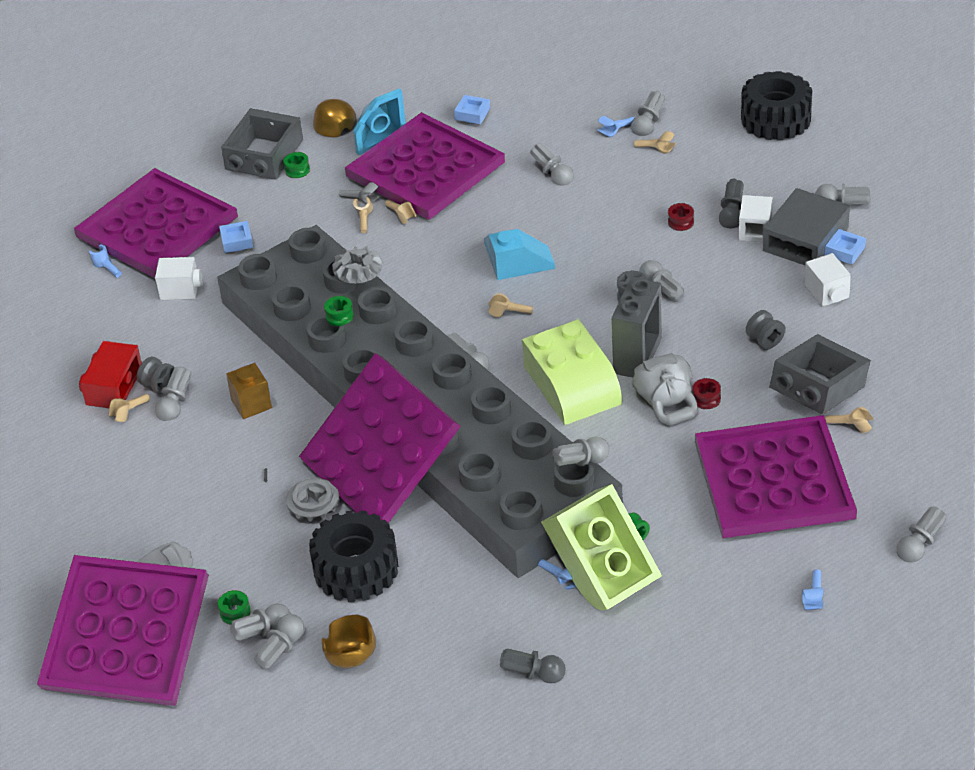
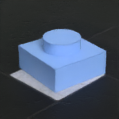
M464 95L454 110L455 120L481 124L490 110V99Z
M248 221L219 226L225 253L253 248Z
M838 229L825 246V255L833 253L838 260L853 264L864 250L866 238Z

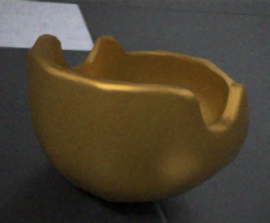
M341 99L322 101L315 109L313 128L323 136L339 137L344 128L352 129L356 120V113L348 102Z
M359 614L345 615L332 621L329 624L328 638H322V649L326 660L330 664L341 668L360 666L366 662L376 648V638L372 625L367 617Z

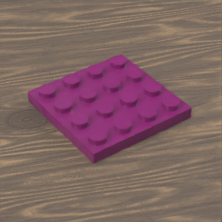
M421 112L347 165L345 173L346 177L363 186L370 182L375 183L378 186L375 192L401 205L405 202H410L416 214L430 220L505 163V153Z
M154 168L77 225L74 231L76 237L98 249L100 244L106 246L109 255L155 278L159 258L188 257L220 231L219 226L228 225L238 217L236 207Z
M375 353L299 457L321 479L328 480L338 489L339 496L356 513H359L360 510L367 511L368 515L375 513L380 516V520H386L389 523L461 426L384 357Z
M824 415L695 433V445L722 539L857 519V508Z
M74 555L37 685L43 690L176 706L209 574L205 569Z

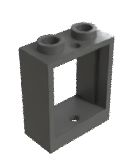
M250 108L221 147L225 169L276 179L284 168L283 160L285 156L295 152L303 141L300 117ZM255 138L278 142L270 154L247 150Z
M631 277L611 318L613 369L617 375L633 378L635 375L634 369L642 364L643 361L653 358L662 339L660 282Z
M816 334L775 360L769 388L824 415L865 387L871 360ZM810 367L831 379L825 381L804 369Z

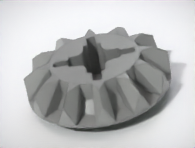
M355 246L353 250L343 249L342 255L335 256V261L332 264L333 272L343 282L363 283L375 278L380 273L382 260L379 258L378 252L370 251L368 246L362 249H357Z
M321 478L300 481L287 494L286 503L289 513H294L298 520L304 517L310 522L314 517L325 519L326 513H335L336 504L340 503L338 489L328 480ZM310 495L311 498H313L315 501H318L319 503L313 504L312 502H308V496Z

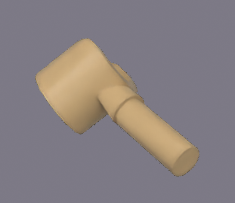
M665 131L659 139L635 140L634 146L656 147L658 151L666 154L672 150L676 143L669 142L674 137V133Z
M367 197L366 206L359 207V201L356 198L353 204L359 213L360 232L367 233V216L372 212L373 204L370 198Z
M390 200L385 202L386 207L396 212L401 224L408 223L407 219L411 217H417L410 202H405L401 205Z
M497 293L489 302L490 308L488 312L495 317L502 316L505 310L532 314L533 306L510 302L504 294Z
M144 394L127 401L113 399L110 403L108 416H116V421L124 422L127 420L129 409L148 402L150 397L148 394Z
M864 407L854 409L851 414L825 416L827 424H854L861 433L871 430L872 427L868 420L874 419Z

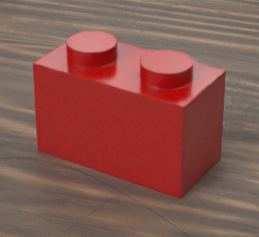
M103 341L98 351L92 355L87 371L81 375L79 380V389L83 393L86 405L110 408V403L113 399H127L137 380V372L142 364L138 345Z

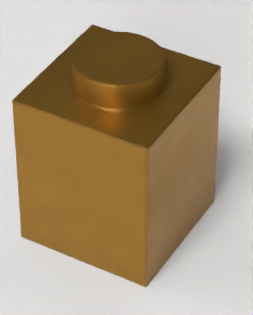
M255 362L226 373L231 401L243 420L272 409L267 380Z

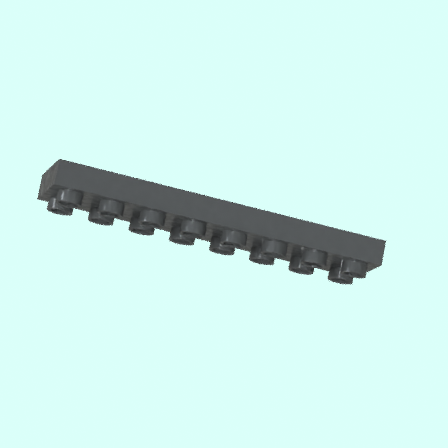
M318 225L293 232L288 240L261 254L245 257L238 266L217 276L222 304L334 408L373 355L377 353L384 357L461 426L420 480L418 486L517 578L536 568L542 559L547 561L558 554L541 523L543 520L594 490L611 484L623 503L622 484L598 463L595 464L589 461L585 466H579L576 463L561 466L555 464L552 455L553 449L561 445L573 444V442L378 276L367 282L356 284L339 280L333 272L332 264L335 261V256L342 255L345 248ZM345 296L351 300L354 317L350 323L344 326H333L326 321L324 304L329 298Z

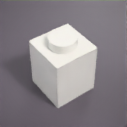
M743 195L739 216V241L763 242V228L772 218L773 197Z
M833 253L805 262L804 285L822 307L849 298L851 274Z
M194 257L159 258L155 280L160 300L196 299L197 287L202 286V271L196 268Z

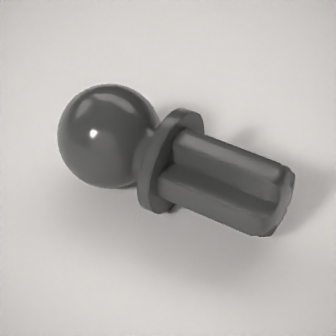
M735 178L730 179L726 184L725 198L721 200V207L723 209L719 214L720 224L729 229L739 226L744 184L741 180Z
M507 648L503 650L500 657L501 668L527 674V679H532L534 674L537 673L542 681L557 683L562 680L566 671L563 660L558 656L547 655L542 659H538V651L534 650L529 654Z

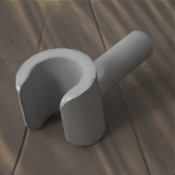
M373 182L367 184L362 190H339L340 197L360 198L364 204H367V197L373 203L380 197V194L373 193L378 188Z

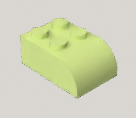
M579 319L522 339L524 367L564 425L622 404L620 385L610 361Z
M612 484L594 490L541 522L567 571L572 576L576 587L583 597L599 610H608L662 576Z

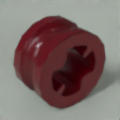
M677 203L670 206L668 209L669 227L676 231H685L692 228L694 225L693 207L686 203Z
M703 378L693 384V396L697 402V407L713 409L720 404L721 385L719 382L711 378Z

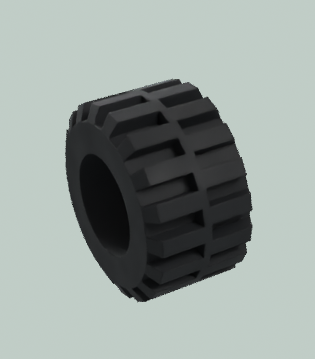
M768 71L764 72V74L753 76V79L746 81V85H743L741 92V120L743 127H746L749 133H754V136L764 137L766 140H784V138L791 139L795 135H801L804 133V129H808L811 122L812 87H810L808 81L803 80V77L795 76L790 72Z
M353 510L346 511V514L339 515V513L332 515L331 520L325 519L320 523L321 528H315L312 533L313 538L309 541L310 557L316 584L319 588L322 587L323 593L327 596L333 594L334 599L340 601L343 598H347L348 602H355L359 598L365 601L369 600L373 594L376 596L382 594L383 588H389L393 584L392 579L397 577V567L399 565L395 535L386 520H380V516L375 513L368 515L367 511L360 510L359 513H353Z

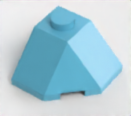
M400 88L374 98L364 107L353 130L355 149L358 155L364 154L406 124L403 95Z
M519 229L488 234L484 238V244L497 280L555 269V262L548 245Z

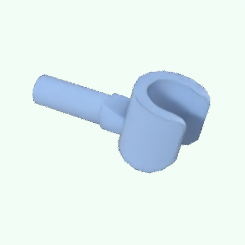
M602 116L598 122L604 126L597 131L612 137L616 134L618 128L631 125L635 117L614 121L606 116Z
M100 244V252L96 253L89 250L95 267H105L115 277L121 276V271L110 261L106 246Z
M544 559L538 563V566L557 577L560 584L573 579L567 569L563 570ZM572 583L564 588L570 590L576 587V585Z
M818 569L813 571L811 588L802 589L804 610L823 608V588L820 586L821 571Z

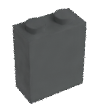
M795 188L763 228V251L805 265L807 261L825 256V246L837 230H848L850 205Z

